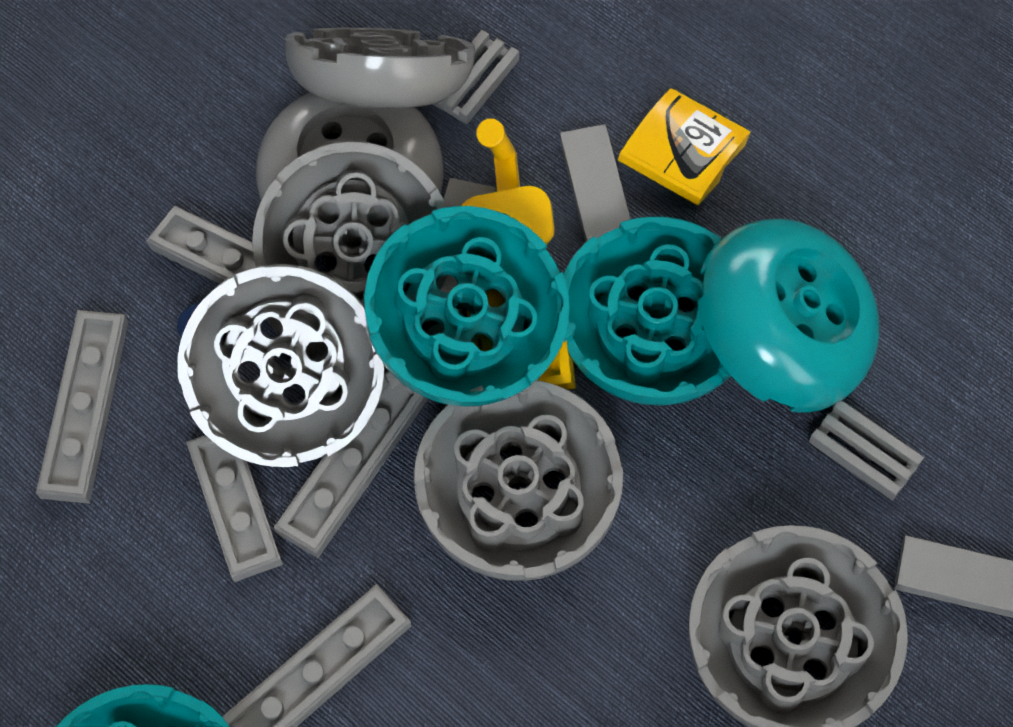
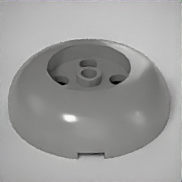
M384 28L313 29L312 39H305V35L302 32H294L285 37L286 61L295 80L304 89L317 97L346 105L373 108H410L435 104L459 91L467 81L474 64L475 46L472 43L446 35L438 36V41L420 40L419 31Z
M308 92L290 103L273 120L261 141L257 155L256 183L260 201L274 178L297 157L317 147L345 141L373 143L397 151L418 165L432 180L440 194L443 187L444 165L439 141L430 123L416 107L373 108L353 106L328 101ZM329 134H341L340 137L334 140L325 138ZM331 202L323 203L318 209V217L325 223H332L339 217V208ZM375 205L369 209L367 219L372 225L381 226L388 220V211L381 205ZM353 229L348 230L347 235L343 234L342 237L343 243L349 247L356 246L361 240L358 231ZM328 251L319 253L320 255L335 257L334 254Z
M345 141L320 146L304 153L289 163L274 178L264 193L257 209L252 235L255 266L289 264L317 270L343 284L364 305L365 286L368 277L364 263L367 257L377 254L386 240L404 224L407 226L420 218L431 215L433 210L447 206L438 188L418 165L397 151L381 145L360 141ZM331 202L337 205L339 217L336 221L325 223L319 219L318 209L323 203ZM375 205H381L388 211V220L381 226H374L367 219L369 209ZM348 230H357L361 236L360 242L353 247L346 246L342 241L343 234L347 235ZM328 251L335 255L337 263L333 270L323 272L316 267L315 259L321 252ZM447 276L436 279V285L440 290Z
M273 264L237 273L220 283L204 297L188 320L181 338L178 352V379L190 408L189 413L203 433L215 444L235 457L251 463L271 467L298 466L299 463L320 458L325 454L328 457L338 452L361 432L378 404L384 380V364L370 341L364 317V305L348 288L317 270L289 264ZM268 317L277 318L283 325V331L276 337H269L261 330L262 321ZM311 341H322L328 347V354L323 359H312L307 353V345ZM281 353L290 355L292 357L291 365L287 367L279 366L275 362L274 356L279 357ZM245 361L256 363L260 368L258 378L251 381L244 380L238 371L241 363ZM293 384H298L305 390V398L302 401L291 403L284 397V389Z
M537 380L519 394L490 405L474 407L447 405L432 421L420 443L415 461L414 484L419 511L427 529L439 546L453 559L472 571L488 577L510 581H528L549 577L567 570L588 556L599 545L609 531L619 508L623 487V468L615 445V438L597 411L576 394L554 384ZM481 385L469 391H483ZM510 449H520L522 455L511 456L503 460L500 453ZM557 471L564 475L565 480L560 481L558 489L548 488L544 484L543 478L548 472ZM516 483H522L527 486L524 489L520 487L519 490L510 488ZM479 486H488L494 491L495 495L490 502H487L484 497L473 498V491ZM530 512L537 517L538 523L531 527H522L517 525L515 520L520 513Z
M788 525L762 529L753 532L752 536L736 543L729 549L725 548L711 562L696 587L689 614L688 636L692 659L700 679L713 699L729 715L747 727H856L868 719L881 707L896 686L904 667L908 644L907 623L901 599L897 591L892 590L886 578L876 567L877 562L868 553L849 540L832 532L807 526ZM768 598L778 599L783 605V613L778 617L767 616L762 611V601ZM825 610L835 621V627L830 630L820 629L819 622L814 614ZM795 633L800 637L801 642L799 645L793 644L788 641L789 636L784 635ZM758 647L768 649L773 656V663L766 666L756 664L750 657L751 651ZM811 660L820 662L826 670L825 678L823 680H815L807 671H803L804 664Z

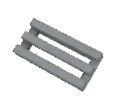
M481 30L471 42L475 46L474 63L484 50L486 52L473 66L465 84L451 97L433 104L465 124L471 121L519 61V50L513 47L509 50L506 49L503 41L498 38L492 41L489 39V33ZM495 58H499L501 61L462 108L457 106L469 90L481 79L482 74Z
M842 400L836 403L832 412L825 417L821 426L814 431L809 440L810 444L892 501L924 459L922 455ZM853 430L864 436L866 439L877 445L879 448L890 454L892 457L903 463L905 466L894 460L892 457L881 451L879 448L868 442L866 439L855 433ZM831 431L854 447L858 453L868 460L874 461L897 477L893 482L828 437L829 432Z

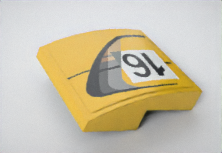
M670 88L629 138L619 154L618 161L692 203L699 205L720 182L725 167L745 147L751 131Z

